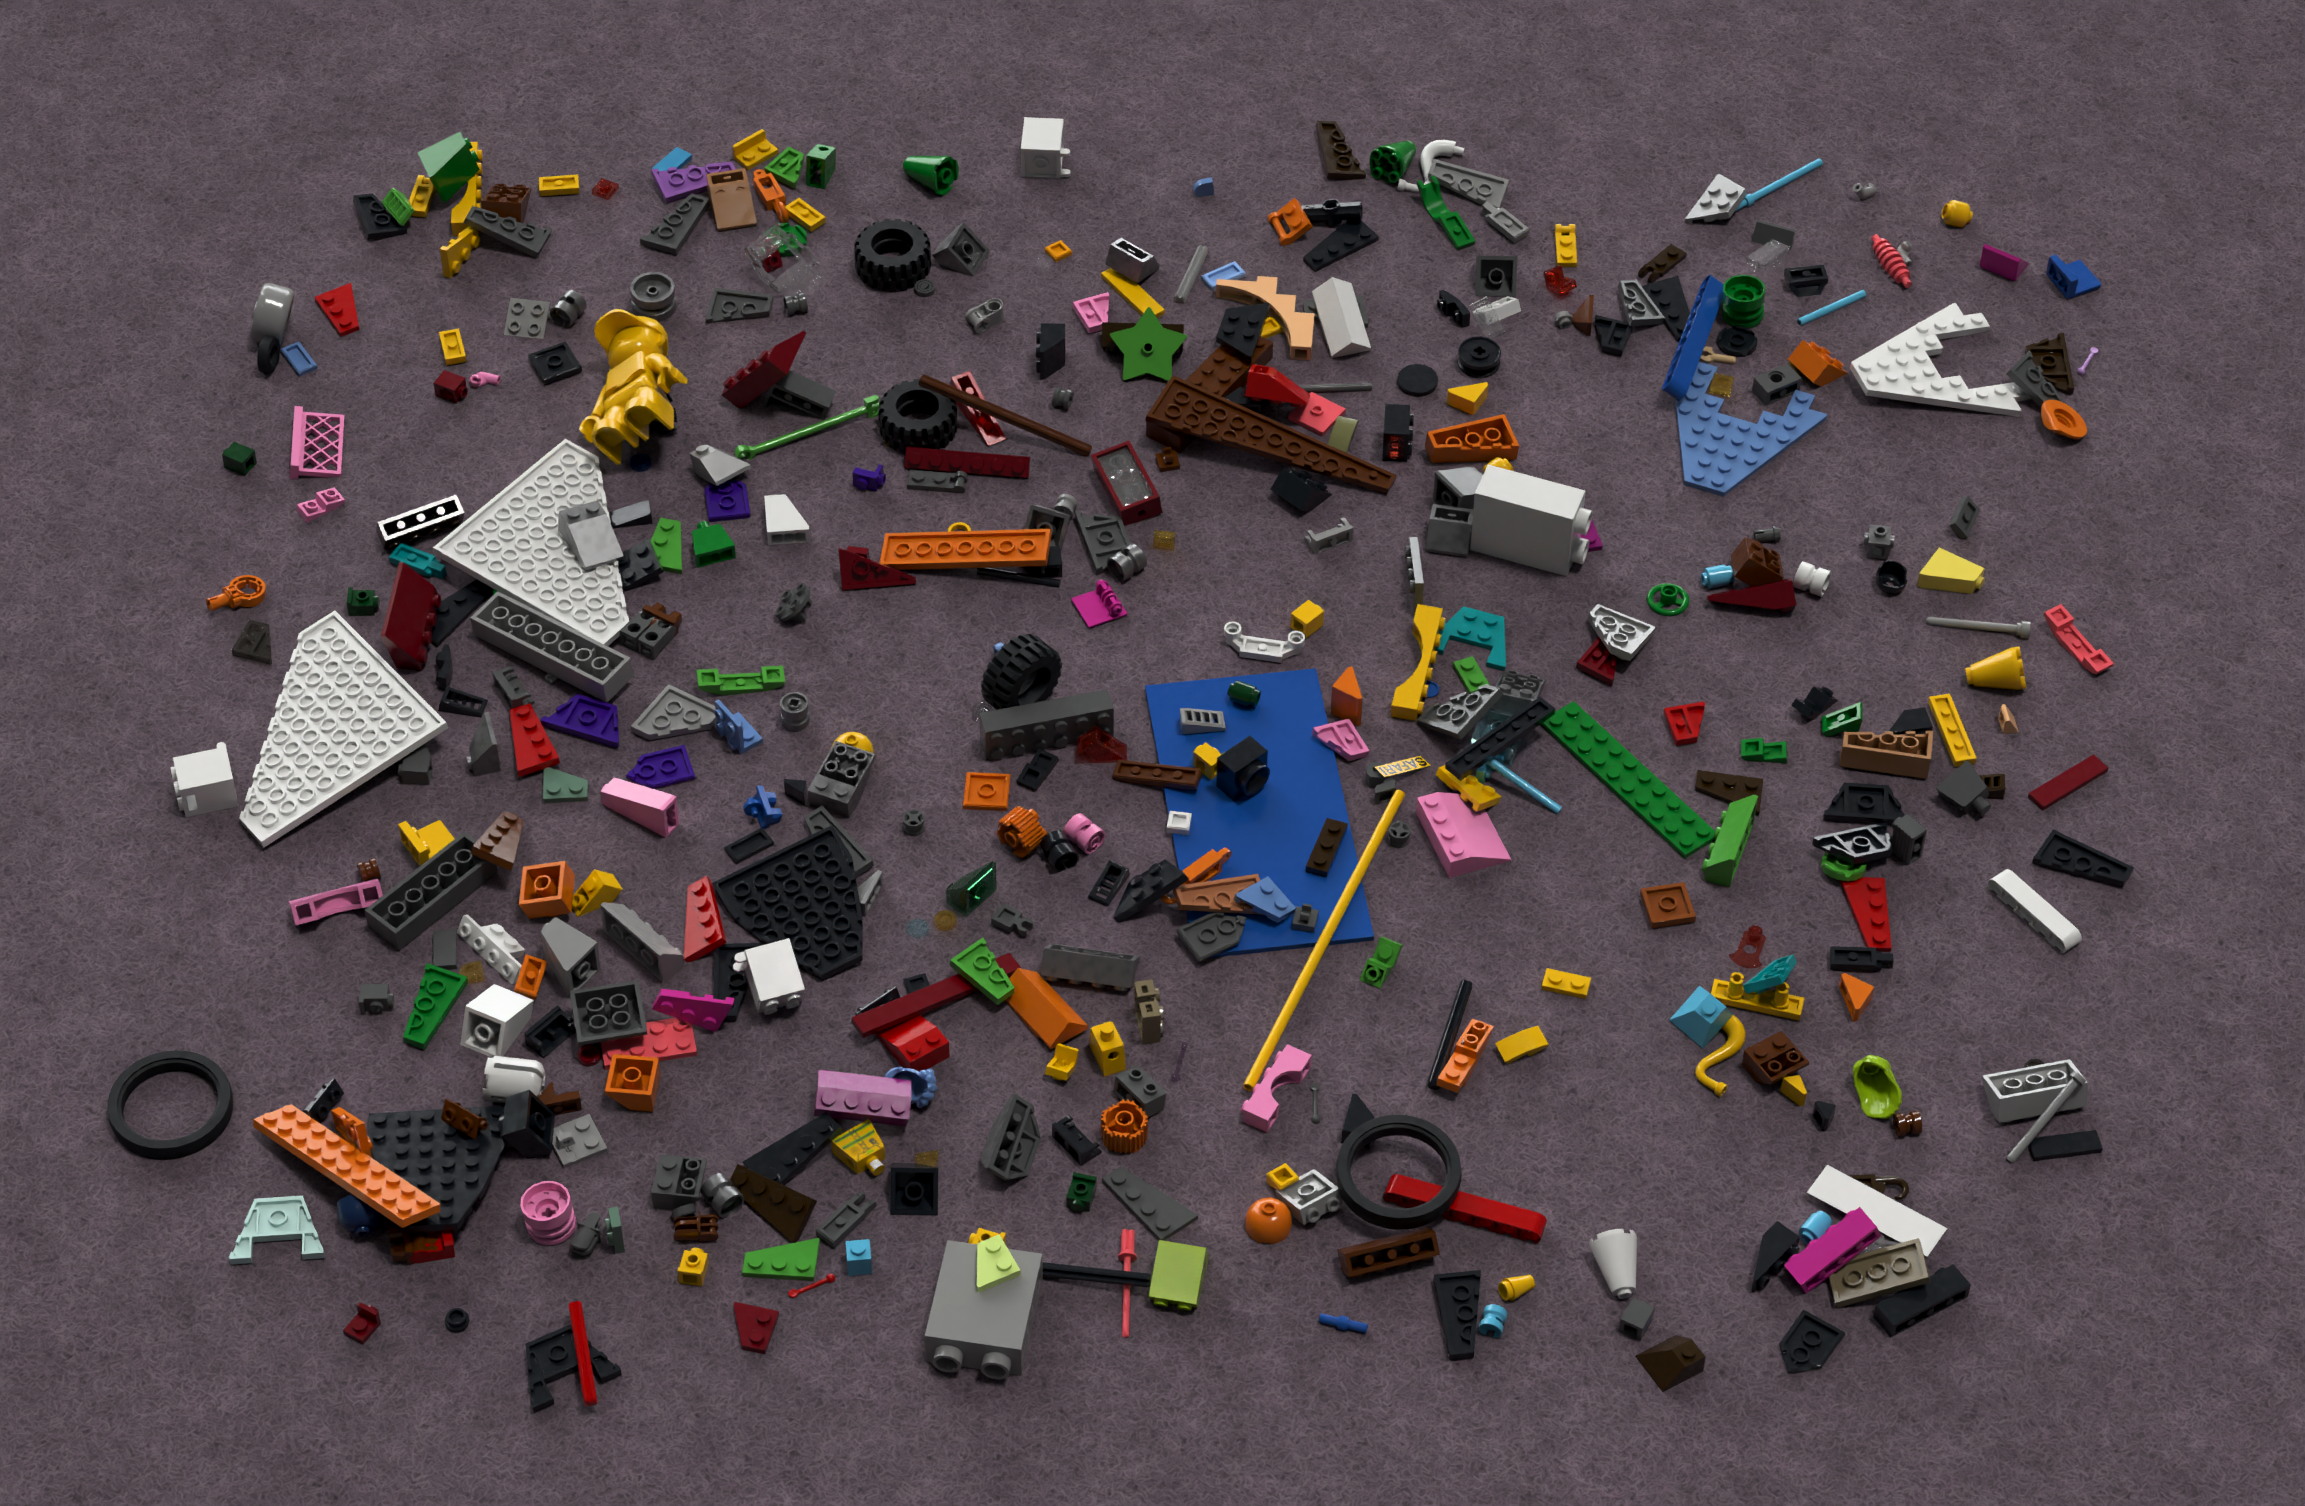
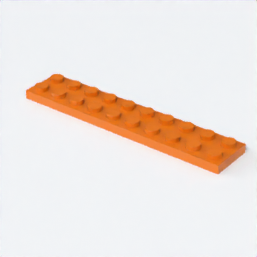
M292 1104L253 1119V1127L402 1228L440 1212V1203L367 1154L361 1153L358 1148Z

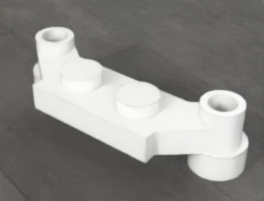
M1229 622L1224 626L1226 643L1239 652V657L1282 663L1283 659L1301 654L1302 647L1305 645V635L1300 631L1289 633L1288 641L1244 636L1241 634V625L1237 622Z

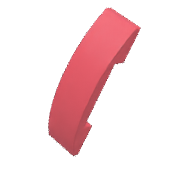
M2062 604L2044 612V617L2056 639L2086 670L2098 674L2114 665L2102 649L2096 651L2073 625L2074 618Z

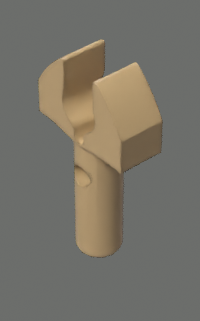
M1706 346L1703 349L1699 362L1706 364L1712 362L1735 364L1736 357L1715 354L1712 351V347Z

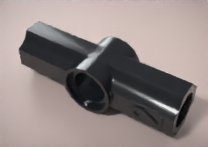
M1329 199L1323 202V204L1302 205L1310 223L1325 222L1327 225L1333 226L1345 220H1361L1363 218L1361 202L1339 203L1336 199Z

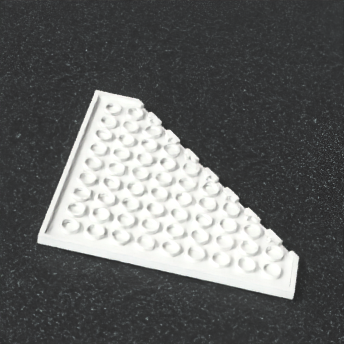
M564 439L433 547L434 555L479 581L606 646H609L620 636V630L629 622L618 561L584 570L558 530L559 511L597 500L610 521L605 491L603 489L602 474L599 467V458L567 439Z
M336 611L320 619L298 635V645L293 650L290 660L291 666L289 672H286L282 684L284 688L282 694H279L275 706L276 713L271 718L267 741L263 743L260 752L261 759L259 764L256 765L252 777L254 781L246 795L245 809L241 811L239 817L242 825L263 848L448 729L446 721Z

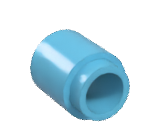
M1723 564L1704 568L1703 573H1701V582L1703 586L1707 585L1708 589L1726 586L1734 581V574L1730 565L1726 566Z
M1823 1211L1811 1214L1799 1229L1802 1242L1808 1245L1812 1240L1824 1235L1832 1224L1830 1216Z

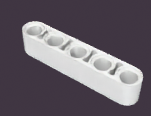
M2006 869L1988 881L1989 890L1995 891L1998 894V898L2006 905L2009 904L2013 907L2015 913L2030 922L2029 925L2037 932H2041L2050 944L2057 946L2061 950V953H2065L2082 941L2079 930L2011 870Z

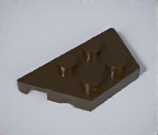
M2059 333L2057 338L2050 341L2046 338L2039 343L2027 345L2025 355L2029 351L2033 355L2032 361L2036 367H2041L2043 370L2042 376L2045 380L2052 383L2055 389L2073 394L2074 383L2064 333Z

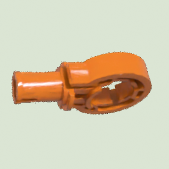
M253 575L236 577L230 582L229 586L222 588V594L207 598L206 605L211 612L225 606L231 608L257 606L265 599V583L262 579ZM246 584H249V588L255 589L257 593L244 594L240 589L246 588Z

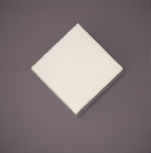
M1170 811L1167 833L1189 835L1192 813Z

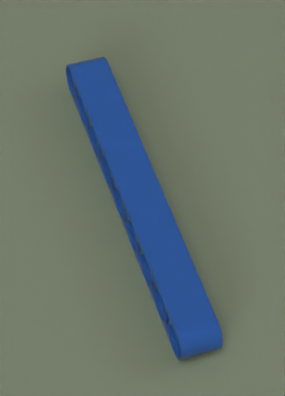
M1708 275L1699 288L1662 386L1663 391L1678 401L1685 396L1690 387L1723 298V283L1712 275Z

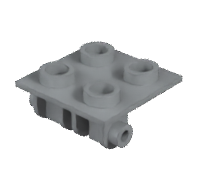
M510 298L504 335L544 339L547 319H550V302Z

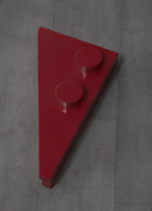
M838 548L842 590L916 584V577L843 548Z

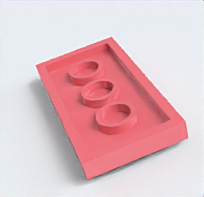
M677 1018L646 1022L647 1035L601 1042L605 1070L610 1069L613 1054L659 1058V1061L697 1056L692 1024Z

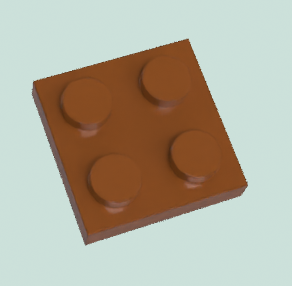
M1684 882L1640 889V896L1651 929L1695 922L1696 915Z

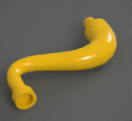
M1734 1015L1721 1028L1728 1036L1726 1043L1703 1058L1695 1070L1697 1079L1703 1085L1712 1089L1719 1097L1723 1095L1722 1092L1725 1093L1728 1085L1711 1079L1705 1074V1071L1709 1067L1735 1055L1745 1043L1746 1032L1744 1025Z

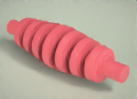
M1877 234L1871 237L1874 243L1873 250L1882 268L1885 269L1896 283H1902L1905 288H1909L1912 285L1909 280L1910 272L1900 253L1885 238H1880Z

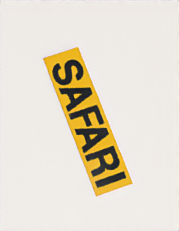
M1421 756L1375 768L1384 777L1431 765Z

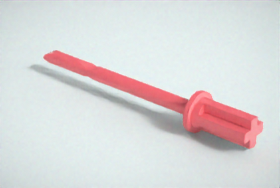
M1123 1229L1121 1233V1252L1118 1254L1119 1261H1124V1271H1131V1261L1134 1262L1137 1259V1255L1134 1252L1135 1231L1133 1229ZM1123 1285L1122 1337L1125 1338L1129 1336L1130 1286Z

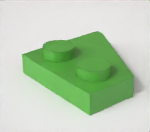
M787 147L764 168L766 174L772 173L776 180L795 189L804 163V154L791 147Z

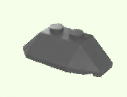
M1015 1093L1011 1095L994 1120L980 1158L987 1170L1005 1181L1024 1178L1029 1175L1041 1140L1037 1120L1034 1116V1106Z

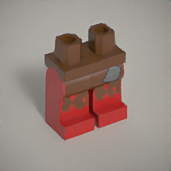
M399 1225L388 1227L390 1243L400 1241L404 1243L391 1246L393 1262L407 1260V1265H412L414 1263L418 1264L455 1257L451 1231L410 1233L406 1227L402 1228Z

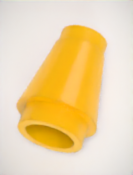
M1531 1275L1504 1278L1498 1284L1499 1295L1504 1301H1514L1533 1289L1535 1281Z

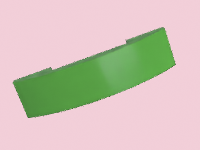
M783 666L761 667V673L720 675L718 669L696 670L698 689L714 694L736 695L770 691L785 685Z

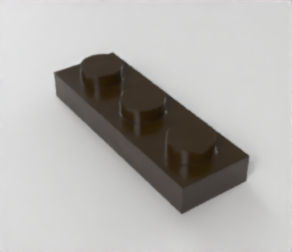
M1326 818L1307 862L1306 872L1327 878L1347 832L1348 823Z

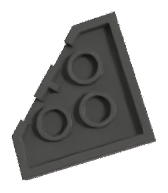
M1485 684L1478 687V691L1467 694V692L1450 697V702L1440 705L1437 702L1430 705L1417 721L1425 728L1461 740L1491 707L1496 705L1497 701L1503 696L1500 688Z

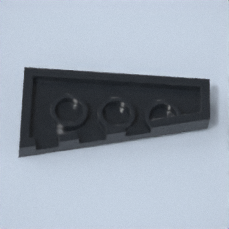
M1674 276L1643 285L1642 288L1665 317V325L1676 341L1679 342L1690 315L1679 277Z
M2054 829L2032 861V864L2119 887L2125 885L2134 867Z
M825 1112L744 1160L742 1163L748 1169L785 1185L836 1138L843 1129Z

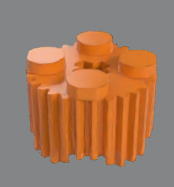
M1021 806L1015 807L998 821L999 829L996 832L1000 842L1003 844L1008 843L1009 846L1015 849L1013 854L1019 858L1025 857L1037 848L1042 838L1048 833L1040 826V822L1037 821L1039 820L1038 813L1033 809L1025 810Z
M1122 1099L1117 1105L1113 1104L1112 1107L1109 1106L1108 1109L1102 1111L1101 1137L1105 1147L1111 1151H1119L1120 1154L1122 1152L1127 1154V1152L1135 1153L1139 1151L1141 1146H1144V1143H1146L1148 1138V1116L1145 1115V1111H1142V1108H1139L1138 1105L1136 1106L1133 1100L1130 1102L1129 1099L1127 1101Z

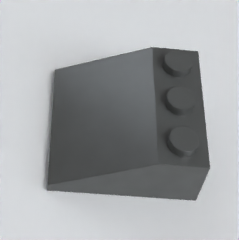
M638 980L570 991L578 1045L648 1034Z

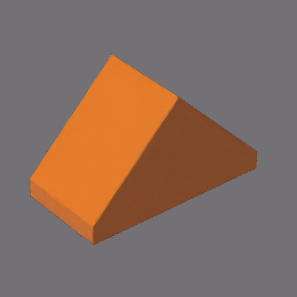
M1843 973L1840 977L1839 988L1851 1018L1855 1022L1858 1021L1871 1002L1874 986Z

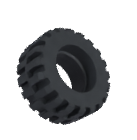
M884 219L883 222L876 221L872 226L868 225L865 227L864 231H861L855 240L854 253L857 275L860 276L864 283L868 282V286L872 288L877 286L878 290L885 291V289H890V292H896V289L901 288V291L907 290L908 286L915 287L916 282L925 279V275H928L930 272V240L925 231L921 230L918 225H913L910 221L906 220L903 222L901 219ZM888 252L904 253V255L899 257L881 256Z
M913 379L911 382L907 380L903 381L900 385H894L891 390L884 394V397L879 402L880 434L883 436L885 443H889V446L894 450L899 448V452L905 454L906 447L940 449V446L945 448L949 444V440L952 441L958 428L956 401L919 386V379ZM913 413H925L932 416L925 420H909L904 418Z
M1033 634L1018 635V638H1012L1008 644L1005 643L1001 647L1002 649L999 652L995 653L993 660L988 663L987 670L983 674V681H981V692L984 700L996 710L1045 701L1053 693L1052 690L1057 686L1058 678L1061 676V658L1056 650Z

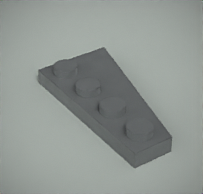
M472 206L464 220V224L534 258H537L552 229L547 227L545 229L535 227L536 224L530 222L527 225L516 222V218L513 217L502 218L498 216V213Z
M1409 537V545H1405V558L1408 570L1409 591L1412 593L1413 613L1415 616L1417 604L1423 605L1424 582L1418 537Z

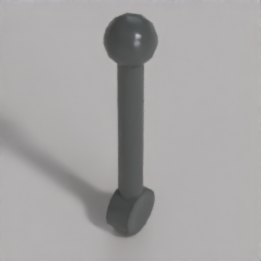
M1313 1083L1310 1086L1311 1091H1313V1116L1311 1121L1317 1124L1320 1122L1317 1091H1319L1320 1086L1317 1083Z

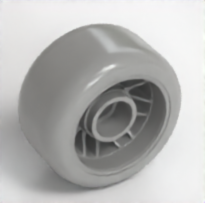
M273 283L263 284L253 311V321L250 330L251 340L260 343L265 336L276 337L280 345L282 344L294 301V291L292 289Z

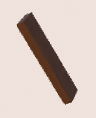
M1118 760L1112 778L1113 780L1125 783L1197 791L1203 772L1200 768Z

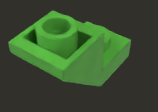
M1380 937L1373 958L1366 961L1360 981L1381 988L1396 965L1403 945L1388 938Z

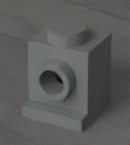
M361 984L359 995L361 1015H366V1011L381 1013L382 1011H389L390 1007H394V993H390L389 984Z

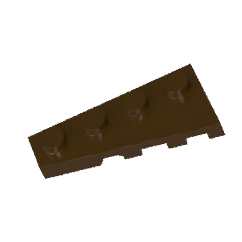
M1317 120L1316 130L1326 178L1345 180L1365 179L1366 173L1360 169L1358 159L1352 155V149L1350 145L1346 144L1345 136L1337 122Z
M737 1164L730 1178L732 1186L739 1190L749 1205L790 1241L796 1243L800 1239L817 1201Z

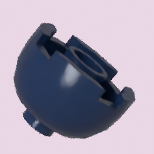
M354 1195L344 1197L337 1202V1216L340 1224L345 1230L356 1234V1236L363 1237L369 1235L370 1232L376 1230L381 1225L385 1217L359 1198L354 1199Z

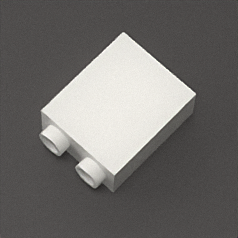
M1487 465L1475 492L1470 550L1567 576L1573 562L1584 563L1589 548V540L1581 538V534H1587L1593 515L1592 510L1584 508L1585 490Z

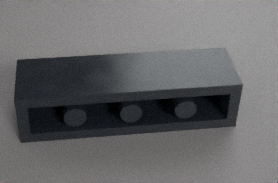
M1954 1264L1947 1268L1942 1267L1930 1276V1283L1898 1291L1888 1299L1883 1298L1877 1302L1873 1317L1890 1338L1968 1297L1971 1284Z

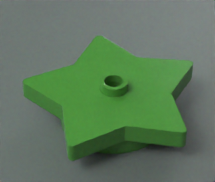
M1150 307L1146 309L1134 327L1110 333V337L1124 355V381L1147 373L1169 381L1172 377V356L1187 339L1185 334L1163 328ZM1146 344H1151L1152 350L1146 351L1144 349V346Z

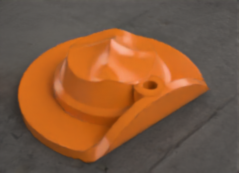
M2046 400L2042 404L2041 418L2046 428L2056 434L2072 439H2081L2086 435L2087 426L2082 417L2073 408L2058 400Z

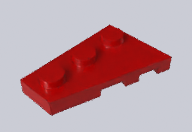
M351 283L315 296V302L341 337L360 330Z

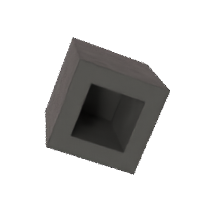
M1632 1298L1620 1319L1619 1331L1641 1341L1653 1321L1655 1307L1650 1306L1645 1301Z

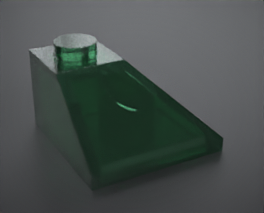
M992 861L962 876L955 883L950 884L946 890L947 904L966 917L997 890L996 863Z

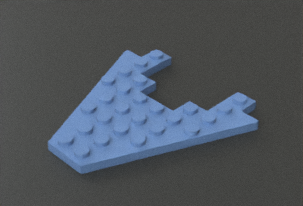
M1699 362L1687 393L1680 401L1675 399L1684 485L1724 497L1827 419V414L1810 409L1815 400V395L1795 390L1783 416L1763 411L1758 423L1755 424L1721 414L1719 412L1724 404V399L1706 394L1717 373L1718 367Z

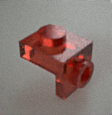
M1560 265L1543 273L1546 287L1551 292L1558 295H1566L1570 293V290L1577 288L1576 281L1565 277Z

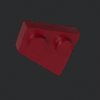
M1598 637L1577 661L1576 668L1612 686L1617 656L1610 654L1600 637Z

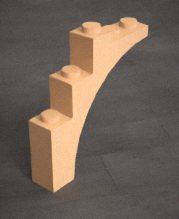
M1257 276V282L1217 279L1216 298L1230 299L1248 305L1270 303L1268 316H1273L1283 328L1290 346V358L1311 360L1315 313L1295 312L1296 295L1277 294L1278 277Z

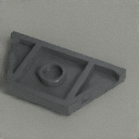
M1081 511L1075 512V519L1095 572L1100 574L1108 569L1107 559L1116 553H1120L1122 549L1131 544L1122 519L1117 516H1104L1103 514L1094 513V517L1084 516Z

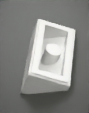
M1507 296L1480 307L1475 312L1487 325H1490L1520 312L1521 308L1518 299Z

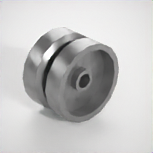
M648 272L639 275L632 281L630 294L632 310L635 316H645L661 322L667 320L675 313V285L668 275L660 272Z

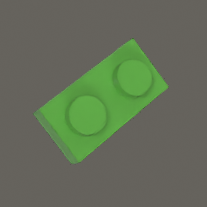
M1473 656L1453 662V668L1469 694L1478 691V687L1482 685H1490Z

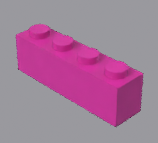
M1859 1207L1848 1212L1837 1225L1830 1226L1820 1238L1809 1242L1806 1248L1799 1254L1791 1256L1784 1266L1789 1275L1806 1294L1882 1235L1877 1226Z

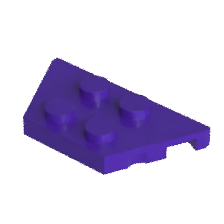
M576 694L567 703L557 707L556 713L548 718L544 716L540 720L544 727L615 748L619 747L617 705Z

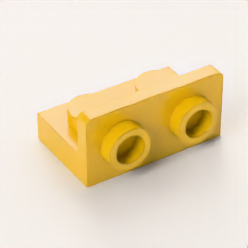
M763 129L732 146L733 159L746 170L754 168L779 153L778 149L766 139V131Z

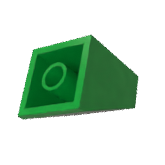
M461 132L417 152L443 203L447 202L480 170L476 163L480 160L475 150L470 151L473 147L468 137L463 138Z

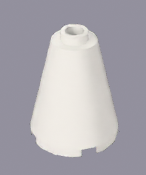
M1613 1229L1597 1234L1598 1239L1594 1242L1593 1239H1590L1589 1245L1612 1295L1618 1296L1619 1299L1631 1297L1632 1293L1636 1290V1233L1633 1230H1630V1233H1624V1229Z

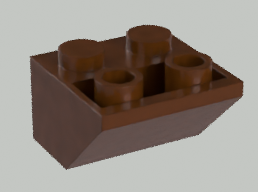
M1745 537L1731 554L1734 577L1750 586L1778 582L1784 578L1780 555L1775 550L1766 549L1755 539L1751 540Z
M1782 1031L1745 1049L1742 1066L1757 1083L1773 1084L1809 1065V1061Z

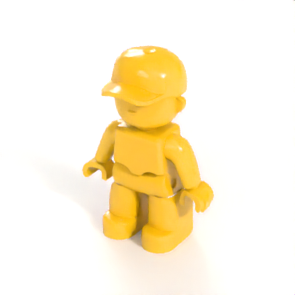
M614 309L603 315L594 327L595 337L606 352L610 369L607 373L606 384L600 392L591 416H587L582 421L579 430L587 441L593 442L610 460L619 465L621 463L622 441L626 440L634 448L639 446V436L644 441H647L649 439V423L657 418L669 430L674 428V410L666 393L671 391L672 385L676 383L687 384L688 380L667 358L668 336L661 323L649 317L635 316L628 311Z

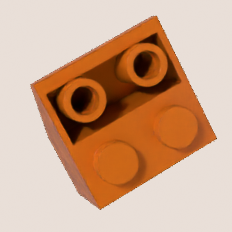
M1802 340L1788 358L1808 379L1821 387L1847 374L1842 368L1844 365L1838 359L1830 357L1831 353L1826 348L1818 346L1813 341L1808 343Z

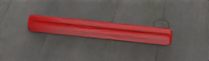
M580 1301L570 1302L569 1311L584 1405L588 1407L597 1404V1396L582 1303Z

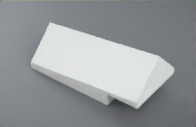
M1332 277L1313 290L1312 295L1331 358L1371 350L1352 284Z

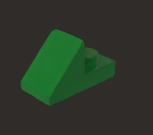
M1858 702L1822 716V733L1826 737H1830L1843 731L1858 732L1863 721V704Z

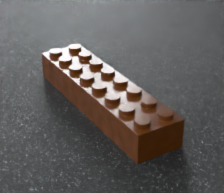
M1260 336L1252 362L1246 361V356L1241 353L1235 354L1229 348L1220 345L1185 381L1224 398L1239 387L1243 389L1247 385L1248 372L1252 364L1267 365L1273 358V342ZM1146 421L1147 437L1167 447H1171V449L1179 453L1196 437Z

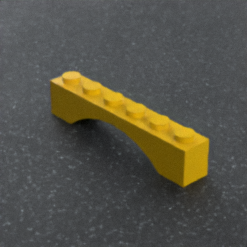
M470 142L473 147L470 151L475 150L479 160L483 161V152L478 149V142ZM480 161L476 162L480 170L467 181L468 187L464 197L451 211L453 236H458L459 233L469 227L464 224V220L472 206L481 208V203H478V201H482L481 189L478 190V188H482V177L479 175H482L483 171L482 163H479Z
M1417 604L1413 620V635L1418 641L1422 657L1413 675L1395 689L1391 705V717L1417 721L1418 714H1423L1425 702H1422L1423 697L1427 698L1429 685H1426L1427 680L1431 681L1433 668L1430 667L1431 663H1436L1437 651H1435V647H1440L1442 634H1439V632L1444 630L1446 618L1442 617L1443 608Z

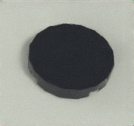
M1732 326V328L1727 329L1726 327L1719 332L1717 345L1723 353L1729 356L1746 357L1756 350L1758 340L1752 330L1743 326Z
M1412 364L1402 368L1398 373L1397 384L1399 389L1405 394L1422 397L1435 391L1438 385V376L1432 368L1426 365Z

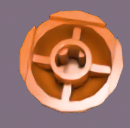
M1272 1197L1262 1198L1255 1201L1249 1207L1245 1217V1229L1250 1238L1258 1243L1276 1244L1284 1241L1290 1235L1292 1228L1291 1212L1279 1199Z

